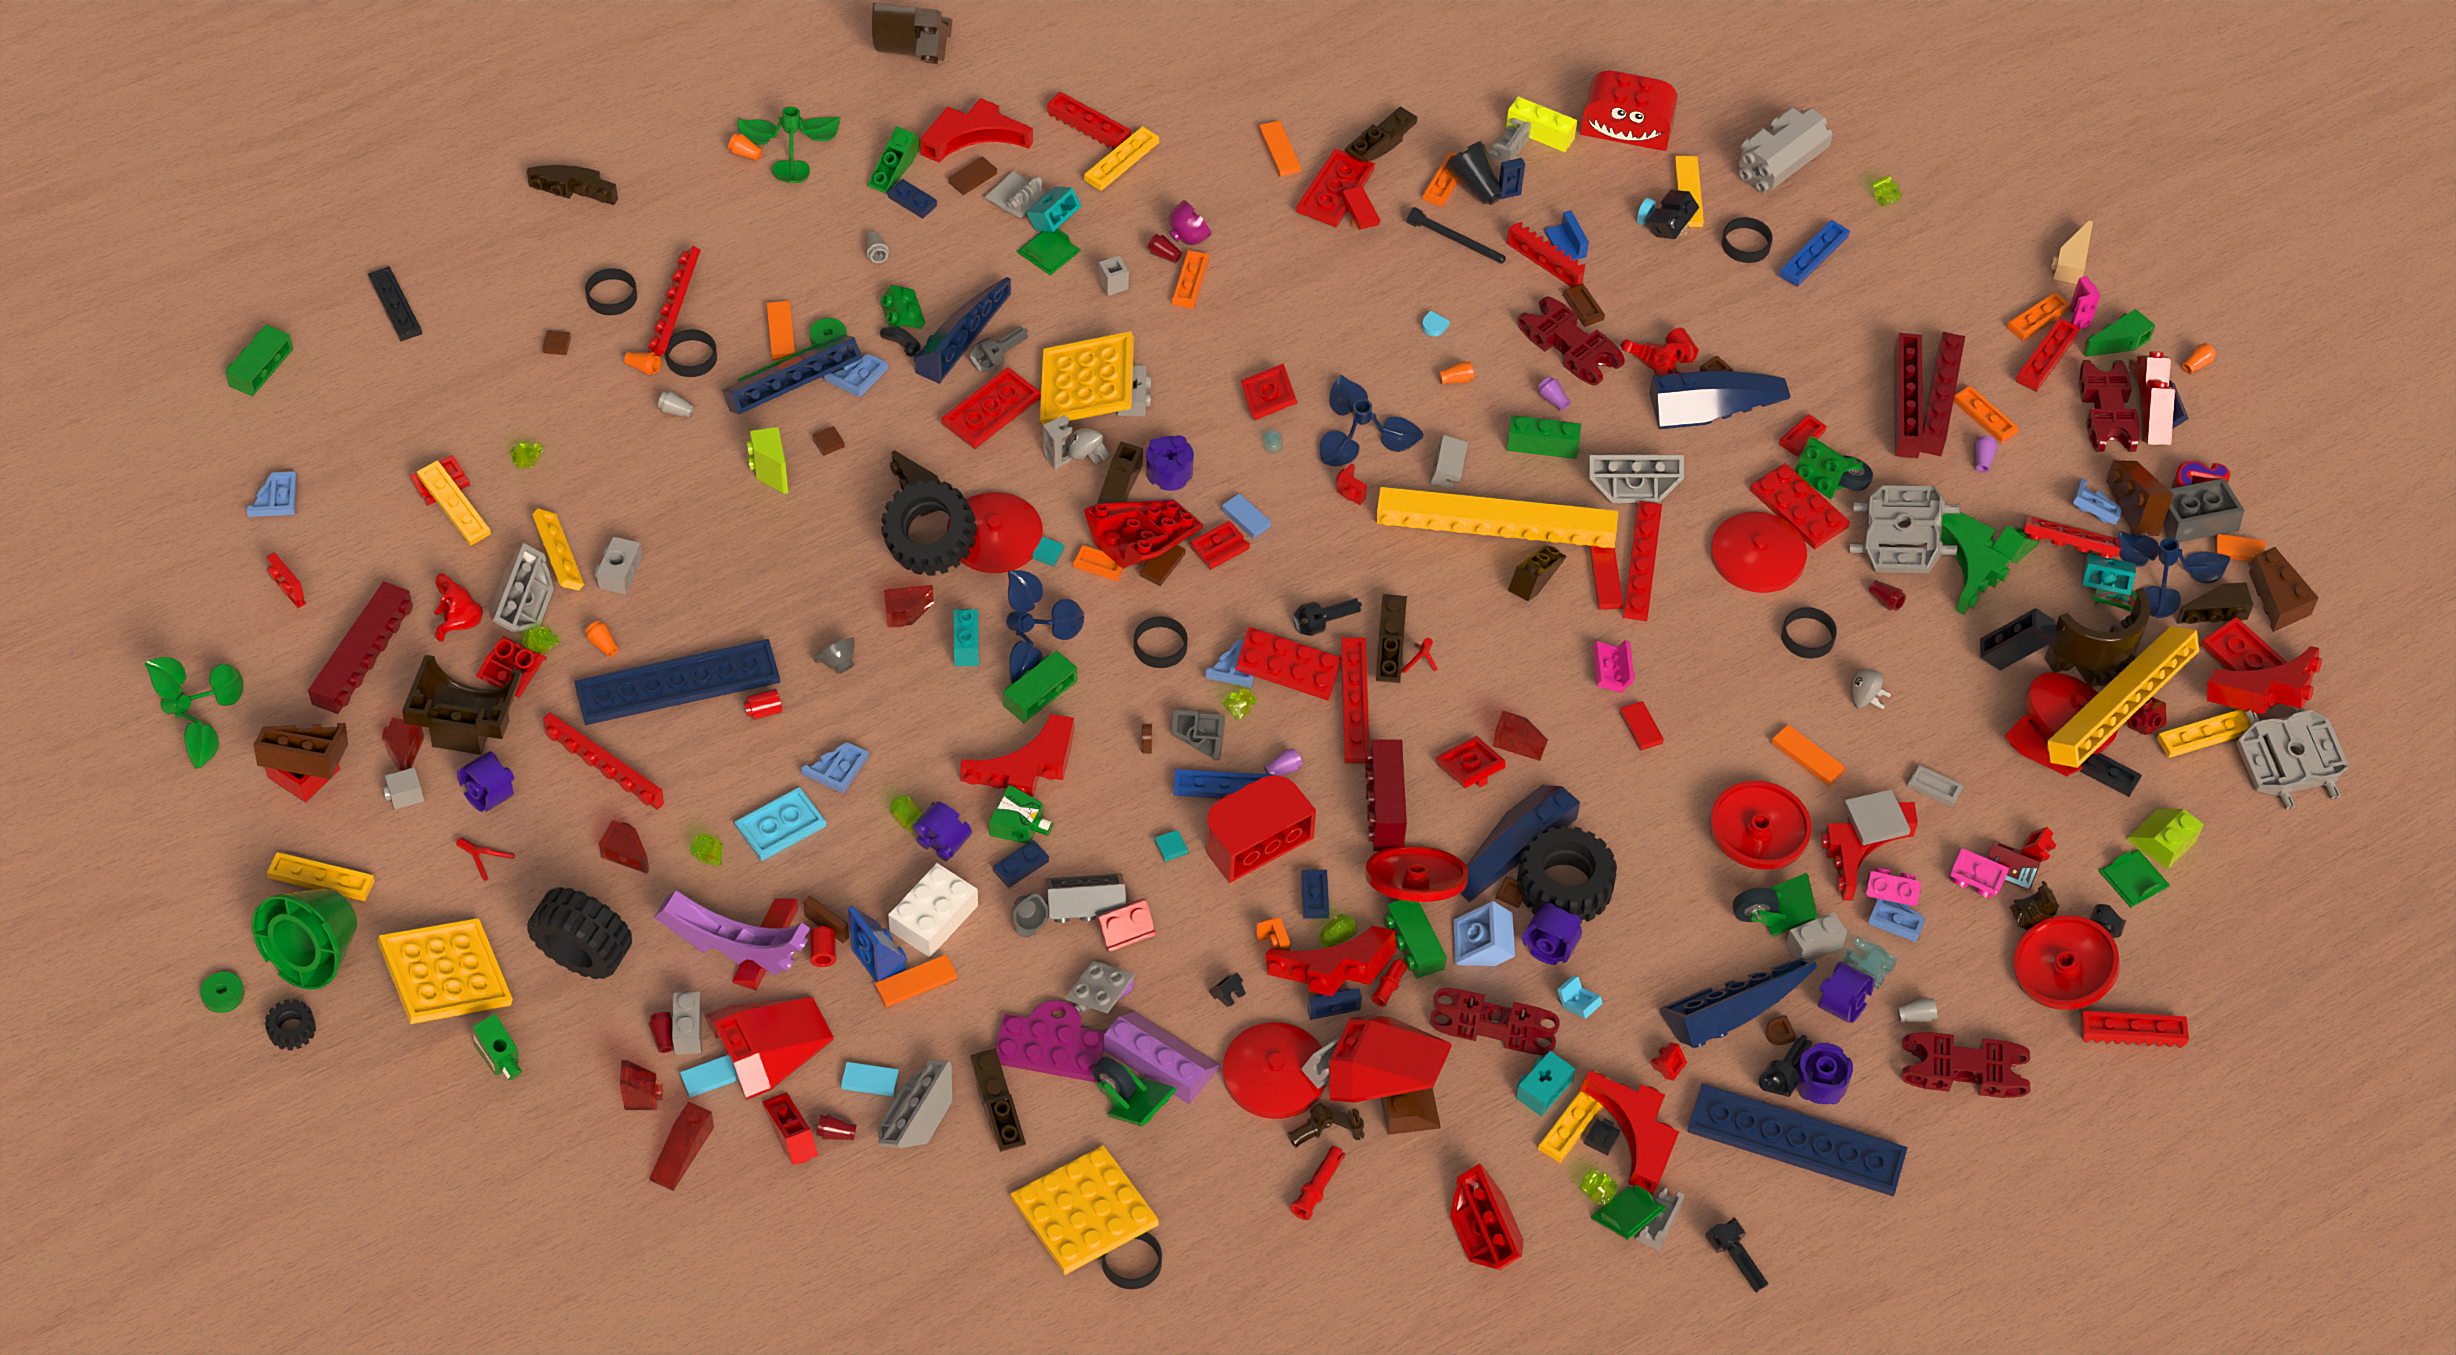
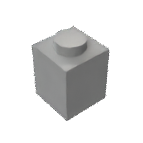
M1120 255L1099 262V282L1107 296L1129 290V271Z
M415 767L385 775L387 786H383L386 801L392 800L394 810L424 801Z

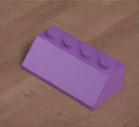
M1136 1012L1119 1016L1104 1034V1051L1152 1081L1174 1086L1177 1090L1174 1095L1188 1104H1191L1220 1068V1064Z

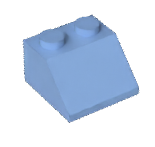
M1491 901L1454 919L1455 964L1461 966H1496L1515 957L1513 913L1496 902Z

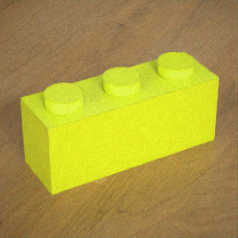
M1519 96L1508 110L1506 128L1509 125L1518 129L1516 125L1509 122L1512 118L1526 123L1530 122L1529 138L1566 152L1575 139L1576 119Z

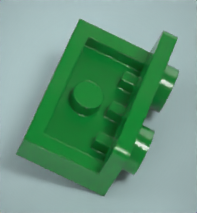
M890 285L881 297V306L888 326L901 327L903 325L921 329L925 324V320L915 290Z

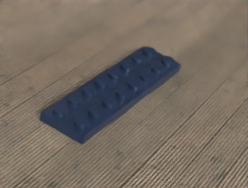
M765 639L575 680L574 682L584 724L589 725L780 683V676L770 641Z
M1706 1084L1701 1085L1687 1130L1691 1134L1893 1197L1908 1148Z

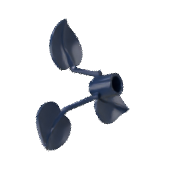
M1340 375L1334 382L1329 398L1330 407L1336 414L1341 416L1351 412L1354 420L1348 436L1341 431H1331L1323 436L1319 449L1321 461L1324 464L1343 466L1351 463L1359 453V444L1351 440L1358 424L1365 425L1370 420H1373L1378 430L1383 433L1381 441L1391 451L1402 452L1408 450L1423 438V432L1419 427L1402 417L1387 418L1383 428L1377 420L1376 414L1372 413V404L1368 400L1367 392L1363 387L1348 380L1343 375Z
M2121 531L2118 536L2121 541L2119 554L2124 561L2135 563V566L2142 567L2148 563L2149 559L2154 561L2159 555V560L2164 565L2161 588L2151 586L2145 589L2150 600V615L2156 618L2171 616L2180 606L2181 597L2179 592L2174 589H2166L2169 566L2176 563L2178 557L2185 571H2191L2192 578L2202 583H2212L2219 580L2231 559L2230 556L2223 554L2198 552L2189 555L2185 560L2182 555V549H2179V542L2174 538H2164L2159 546L2158 542L2149 536H2135V534Z
M1021 570L1008 571V600L1014 611L1007 616L1006 623L1010 630L1016 631V635L1021 636L1025 640L1017 642L1010 654L1009 674L1013 684L1027 670H1032L1043 659L1041 651L1033 647V642L1024 632H1029L1034 627V624H1053V636L1060 640H1069L1080 632L1084 623V612L1075 601L1070 599L1057 601L1052 608L1053 620L1034 619L1027 612L1035 609L1034 603L1042 599L1043 586L1038 577Z

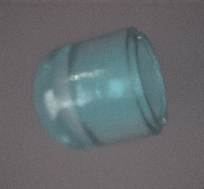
M1268 431L1263 434L1264 450L1266 452L1278 453L1282 450L1281 432Z

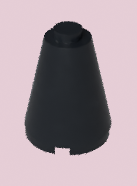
M1478 141L1468 146V150L1465 152H1459L1446 164V168L1483 204L1489 203V205H1493L1501 199L1502 189L1486 147L1482 141Z

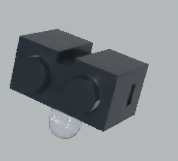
M1670 189L1660 202L1662 207L1656 208L1646 222L1656 237L1676 239L1679 234L1687 235L1689 233L1690 226L1688 222L1700 207L1690 191Z

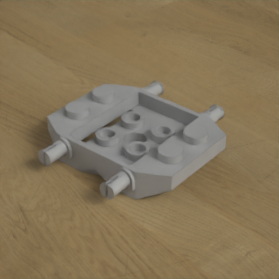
M1882 485L1870 495L1868 503L1854 502V512L1869 513V525L1865 544L1850 543V553L1867 554L1875 572L1929 573L1940 556L1957 555V545H1942L1941 533L1943 515L1945 513L1960 514V504H1946L1935 486ZM1901 521H1909L1911 523L1907 528L1898 526ZM1879 544L1927 545V548L1879 547Z
M2292 707L2295 714L2288 717L2259 721L2257 714L2249 710L2245 715L2250 723V728L2238 739L2236 745L2256 791L2280 796L2286 810L2296 807L2291 795L2292 792L2324 785L2327 787L2332 800L2341 797L2336 783L2338 778L2350 766L2328 718L2313 710L2304 711L2303 707L2301 709ZM2265 735L2270 744V749L2273 751L2274 756L2277 760L2279 770L2283 774V777L2281 778L2278 774V771L2275 767V764L2263 739V736ZM2295 746L2299 748L2302 754H2294L2290 747Z

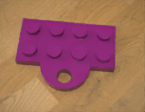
M1048 1001L1039 1005L1032 1012L1030 1018L1004 1014L995 1048L1000 1063L1003 1066L1096 1082L1092 1068L1102 1058L1104 1034L1106 1032L1082 1028L1079 1012L1069 1003ZM1055 1011H1062L1065 1013V1016L1056 1019L1051 1014Z

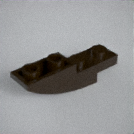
M1400 106L1378 126L1372 124L1345 148V152L1360 162L1377 159L1403 141V135L1417 123V116Z
M547 165L527 169L529 187L568 199L575 193L611 205H615L618 200L616 184L602 180L600 178V171L567 165Z
M1383 594L1376 681L1400 683L1407 596Z
M996 1048L970 1055L977 1080L978 1092L999 1151L1002 1152L1026 1145Z

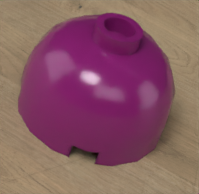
M1185 200L1180 202L1169 215V225L1172 229L1169 231V234L1176 242L1181 240L1186 245H1196L1207 239L1211 235V230L1202 217L1198 216L1194 212L1195 209Z

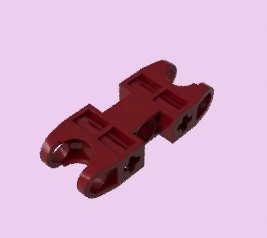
M1546 296L1539 301L1540 310L1544 315L1537 316L1524 312L1517 318L1520 330L1531 342L1544 352L1552 346L1565 355L1563 367L1590 385H1598L1603 380V374L1598 366L1619 369L1625 363L1621 350L1613 341L1597 329L1590 335L1585 333L1577 326L1578 314L1552 297Z
M2083 360L2080 368L2079 389L2082 403H2094L2095 409H2090L2086 420L2088 436L2093 449L2096 452H2104L2106 442L2115 440L2120 442L2124 448H2127L2128 452H2136L2139 442L2140 425L2137 410L2125 409L2124 403H2128L2132 392L2130 376L2125 363L2122 360H2114L2112 370L2105 372L2097 369L2090 360Z
M1441 988L1433 996V1005L1436 1009L1431 1013L1430 1023L1439 1032L1471 1041H1476L1477 1035L1505 1041L1504 1048L1535 1055H1547L1549 1051L1553 1052L1556 1047L1554 1034L1559 1030L1560 1020L1551 1011L1514 1001L1512 1008L1484 1002L1485 995L1455 988ZM1440 996H1448L1451 998L1452 1003L1449 1005L1442 1004L1438 1001V998ZM1471 997L1474 998L1473 1005H1470ZM1523 1009L1525 1010L1524 1017H1522ZM1437 1015H1444L1449 1018V1021L1445 1024H1440L1435 1020V1017ZM1549 1019L1554 1022L1555 1026L1553 1028H1546L1541 1026L1540 1022ZM1465 1026L1468 1027V1028H1467V1034L1464 1033V1032H1465ZM1518 1038V1039H1519L1518 1045H1515V1044H1516V1039ZM1539 1038L1547 1039L1551 1042V1045L1546 1048L1538 1045L1537 1040Z
M1934 1032L1911 1033L1902 1039V1048L1907 1052H1912V1055L1917 1056L1922 1061L1902 1069V1080L1907 1084L1923 1089L1949 1092L1953 1081L1978 1084V1095L1998 1098L2022 1097L2030 1092V1081L2021 1078V1075L2014 1073L2010 1069L2030 1061V1050L2023 1045L2009 1041L1983 1038L1979 1049L1954 1046V1035Z

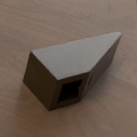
M1120 442L1112 458L1097 504L1126 502L1143 466V448Z
M892 451L890 468L894 476L898 475L903 491L906 484L910 483L913 486L917 484V480L924 479L926 483H929L930 479H938L939 483L942 484L934 473L899 452ZM939 510L925 511L920 516L922 517Z
M1544 546L1516 567L1508 591L1526 601H1530L1543 589L1564 562L1566 555L1560 553L1555 547Z
M2247 583L2221 584L2185 604L2181 608L2177 624L2216 623L2231 621L2235 617L2241 621L2248 620L2253 608V602Z

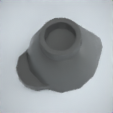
M854 638L843 639L831 644L814 658V662L816 664L823 662L828 667L834 668L837 674L851 669L855 665L852 661Z
M1037 893L1020 896L1016 899L1012 908L1015 930L1021 937L1034 935L1038 929L1045 925L1049 915L1047 904L1041 895Z

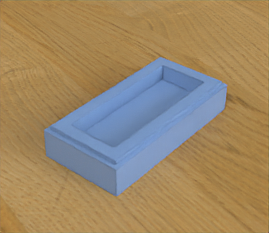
M1240 493L1222 505V511L1253 539L1271 527V521Z

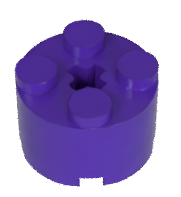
M1181 435L1164 436L1150 441L1146 452V476L1151 484L1154 485L1155 483L1160 486V489L1167 491L1178 490L1186 486V482L1193 476L1194 452L1186 438Z
M491 751L465 765L457 772L459 785L462 786L464 784L467 792L464 793L466 799L480 812L484 810L487 812L514 795L511 783L514 780L512 771L507 767L504 768L496 755Z
M939 801L936 804L932 802L912 827L918 835L917 843L924 849L933 848L936 850L938 857L946 862L955 855L971 836L972 830L966 821L962 824L957 819L960 814Z
M1546 903L1536 911L1523 933L1524 946L1528 944L1531 948L1530 954L1543 963L1556 965L1560 961L1565 963L1581 939V919L1576 914L1568 913L1551 903Z
M1839 961L1830 979L1825 978L1821 984L1820 992L1823 995L1818 1003V1007L1843 1021L1853 1023L1865 1009L1867 1003L1864 1000L1867 994L1871 996L1875 979Z
M1818 1043L1802 1054L1797 1070L1800 1077L1799 1084L1797 1085L1799 1095L1803 1099L1817 1104H1837L1847 1092L1853 1073L1852 1060L1843 1053V1049L1831 1043Z

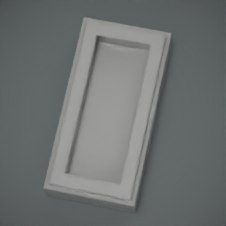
M1918 765L1907 787L1953 808L1963 791L1964 785Z

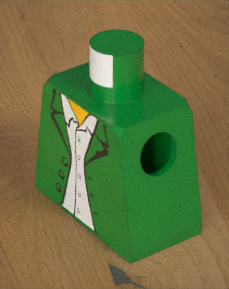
M1009 785L989 820V835L1027 844L1032 840L1035 832L1049 836L1053 822L1043 818L1044 809L1042 802Z
M496 1013L472 1026L474 1047L494 1075L504 1073L508 1080L517 1078L522 1073L517 1064L519 1062L518 1049Z

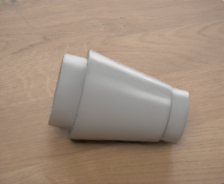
M873 231L867 235V257L874 263H882L888 258L889 248L880 234Z
M664 391L658 402V408L663 413L688 418L691 417L695 405L672 391Z
M1924 997L1898 1007L1900 1022H1932V1019L1938 1018L1934 998L1928 999Z

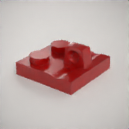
M1284 363L1241 380L1254 420L1298 404Z
M1477 736L1436 756L1437 765L1464 789L1475 783L1481 788L1488 784V776L1506 768L1505 759Z

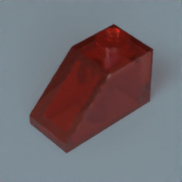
M933 585L884 590L888 628L913 625L934 604Z
M1503 711L1495 730L1493 747L1541 761L1548 739L1526 717Z
M392 717L389 726H386L383 730L382 740L385 741L387 752L399 772L412 768L424 740L422 726L404 724L403 719Z
M612 820L599 842L601 858L647 874L649 872L648 858L636 828L628 823Z
M628 1060L621 1061L620 1088L624 1109L657 1110L658 1100L663 1098V1085L658 1084L657 1074Z

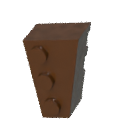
M2113 460L2106 482L2135 536H2159L2173 493L2138 461Z
M2273 547L2257 554L2249 574L2258 596L2262 598L2264 603L2263 609L2270 618L2272 631H2277L2312 615L2319 597L2279 550Z
M337 723V727H321V724H313L312 728L298 729L296 725L263 726L254 742L257 766L331 779L348 746L346 723Z

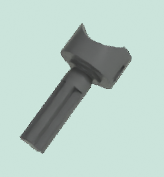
M1020 326L998 341L986 338L978 342L970 354L973 366L981 372L995 370L1003 364L1006 351L1028 338L1026 334L1028 330ZM980 357L984 358L983 362L979 359Z

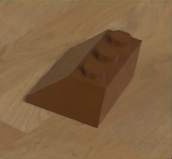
M1433 1088L1381 1098L1388 1135L1440 1129Z

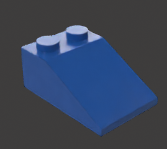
M854 906L849 907L851 949L875 982L906 971L905 961L907 957L900 946L896 947L894 945L890 932L886 928L882 929L877 921Z

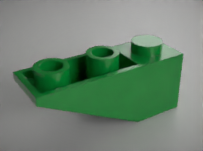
M898 126L895 127L867 184L868 187L888 194V191L893 188L913 163L920 149V139L916 134Z
M2137 309L2128 314L2124 313L2118 321L2106 325L2101 332L2092 334L2087 339L2083 355L2089 357L2135 351L2151 340L2155 324Z

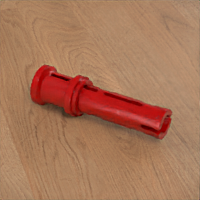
M1330 1147L1311 1181L1301 1187V1194L1297 1201L1291 1203L1290 1210L1296 1217L1302 1220H1310L1315 1205L1322 1201L1323 1190L1345 1157V1153L1339 1147Z

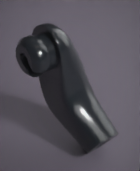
M883 327L880 331L882 339L904 346V352L907 356H915L921 348L919 342L900 327Z

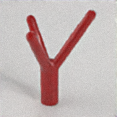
M1425 638L1422 645L1415 643L1419 653L1402 669L1403 673H1406L1421 657H1426L1433 671H1437L1435 662L1429 653L1433 644L1431 638Z
M460 837L456 842L459 848L472 854L483 881H487L488 877L479 858L480 853L511 859L515 858V855L512 853L477 846L463 837Z

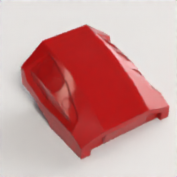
M503 635L501 640L496 643L495 648L485 658L476 677L498 688L505 685L511 679L512 669L521 670V681L515 697L519 698L547 657L537 652L535 653Z

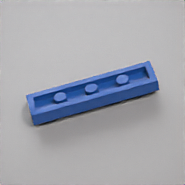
M1831 220L1780 269L1779 276L1798 287L1849 237L1850 230Z
M1175 769L1174 796L1223 798L1227 794L1239 791L1250 782L1254 783L1266 776H1272V774Z

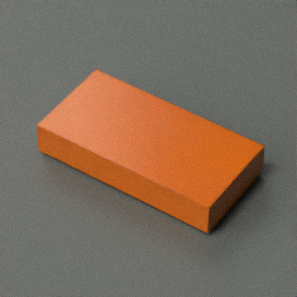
M2217 534L2215 553L2230 556L2232 560L2253 562L2257 554L2265 551V540Z
M1085 545L1081 546L1073 561L1074 568L1117 582L1124 570L1103 551Z

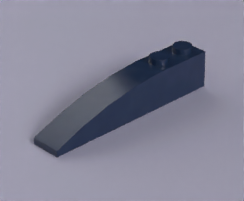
M1006 277L969 300L953 313L934 335L929 336L923 349L918 350L915 354L916 374L938 384L941 383L1011 295L1010 278Z
M1709 371L1653 376L1650 389V397L1659 429L1707 425L1712 423V420L1720 417L1726 419L1731 417L1733 413L1740 411L1746 413L1759 405L1765 407L1790 399L1785 378L1746 372Z
M1541 785L1507 811L1467 863L1468 882L1466 888L1460 894L1469 902L1475 899L1520 863L1524 847L1528 841L1533 840V836L1539 832L1544 834L1545 829L1551 827L1559 829V826H1569L1578 817L1580 801L1563 786Z
M1799 958L1772 967V973L1757 972L1748 975V981L1735 982L1732 980L1724 983L1725 988L1714 992L1712 988L1699 991L1660 1008V1014L1680 1043L1692 1048H1698L1705 1045L1706 1041L1712 1038L1726 1036L1729 1031L1754 1019L1778 1003L1796 988L1817 967L1815 961Z

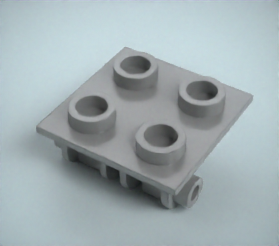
M1012 171L985 196V199L1021 219L1048 191L1042 188V179L1040 177H1032L1029 181Z
M1092 961L1065 999L1074 1002L1076 1010L1081 1014L1084 1011L1087 1012L1090 1008L1108 1014L1133 980L1135 974Z

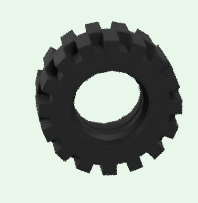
M288 999L284 1000V1004L280 1002L275 1004V1009L271 1007L269 1010L270 1015L267 1014L265 1018V1026L268 1036L275 1046L278 1045L279 1049L282 1050L285 1047L288 1050H293L295 1046L297 1049L302 1048L301 1044L307 1045L309 1043L308 1038L313 1039L316 1023L309 1006H306V1003L301 1002L299 1004L298 1000L295 999L289 1002ZM287 1020H301L300 1025L293 1030L285 1031L280 1029L281 1025Z

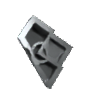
M1174 710L1172 735L1214 760H1220L1225 715Z

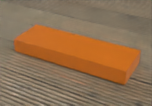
M1281 121L1259 125V132L1279 176L1301 172L1300 163Z
M1449 151L1425 190L1422 200L1440 207L1445 205L1458 183V180L1446 168L1447 162L1456 153Z
M1187 250L1173 294L1172 305L1194 309L1210 254Z
M2054 292L2009 321L2006 328L2021 341H2024L2068 312L2071 304Z
M790 301L768 302L767 313L772 360H778L795 353Z
M1969 385L1955 394L1953 402L2000 443L2018 433L2019 427L1972 386Z
M1790 725L1784 727L1772 739L1771 744L1828 786H1831L1845 772L1846 767Z
M943 955L875 983V988L885 1008L956 980L957 973L947 955Z

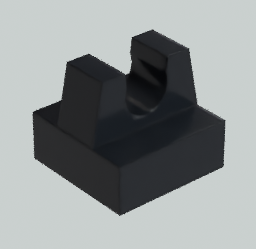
M1237 972L1226 976L1209 990L1214 999L1218 998L1227 1007L1235 1003L1231 998L1232 992L1238 998L1246 994L1241 984L1243 979Z
M1606 1118L1603 1121L1596 1119L1585 1138L1584 1144L1608 1156L1621 1130L1614 1128V1122Z

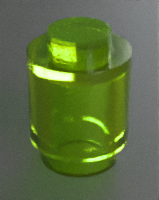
M898 796L891 802L889 813L904 830L914 833L912 829L913 824L923 812L909 796Z
M1338 914L1321 929L1318 939L1325 948L1342 944L1356 934V923L1349 915Z

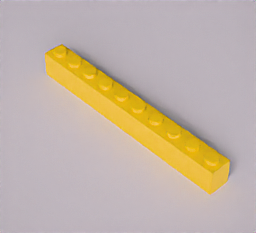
M1386 487L1380 488L1377 509V524L1387 526L1393 525L1432 529L1435 531L1480 534L1483 536L1491 535L1505 538L1550 541L1553 543L1593 545L1602 548L1615 547L1618 511Z
M2170 626L2048 740L2047 750L2050 754V762L2078 768L2199 652L2197 630Z

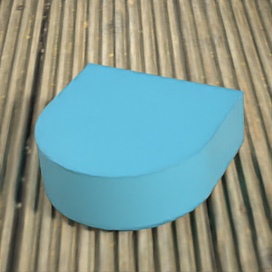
M1648 197L1644 200L1638 212L1637 223L1646 224V220L1656 208L1655 200Z
M1430 311L1423 319L1422 330L1429 336H1439L1449 327L1450 321Z

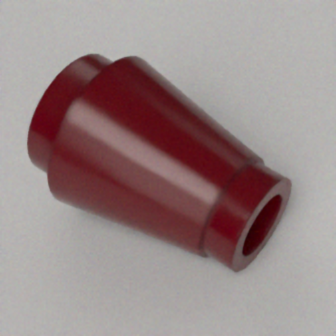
M1155 234L1147 247L1152 255L1175 264L1182 255V252L1164 235Z
M1875 580L1869 588V592L1888 610H1899L1906 600V594L1903 593L1902 589L1879 582L1878 580Z
M658 1012L651 1015L648 1025L658 1052L668 1053L673 1051V1018L669 1012Z
M829 1113L827 1116L820 1115L816 1136H821L822 1140H854L857 1125Z

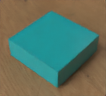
M1042 537L1032 554L1033 559L1055 567L1064 551V544Z
M1178 830L1155 837L1154 843L1164 862L1188 854V848Z

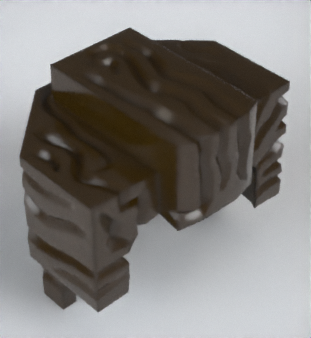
M2045 881L2041 882L2042 886L2038 888L2036 894L2025 899H2015L2014 903L2016 904L2010 906L2019 927L2029 930L2037 923L2056 915L2059 904L2052 889L2047 886Z

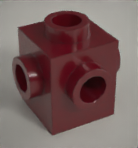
M2151 697L2127 720V727L2140 734L2148 735L2167 724L2166 703Z

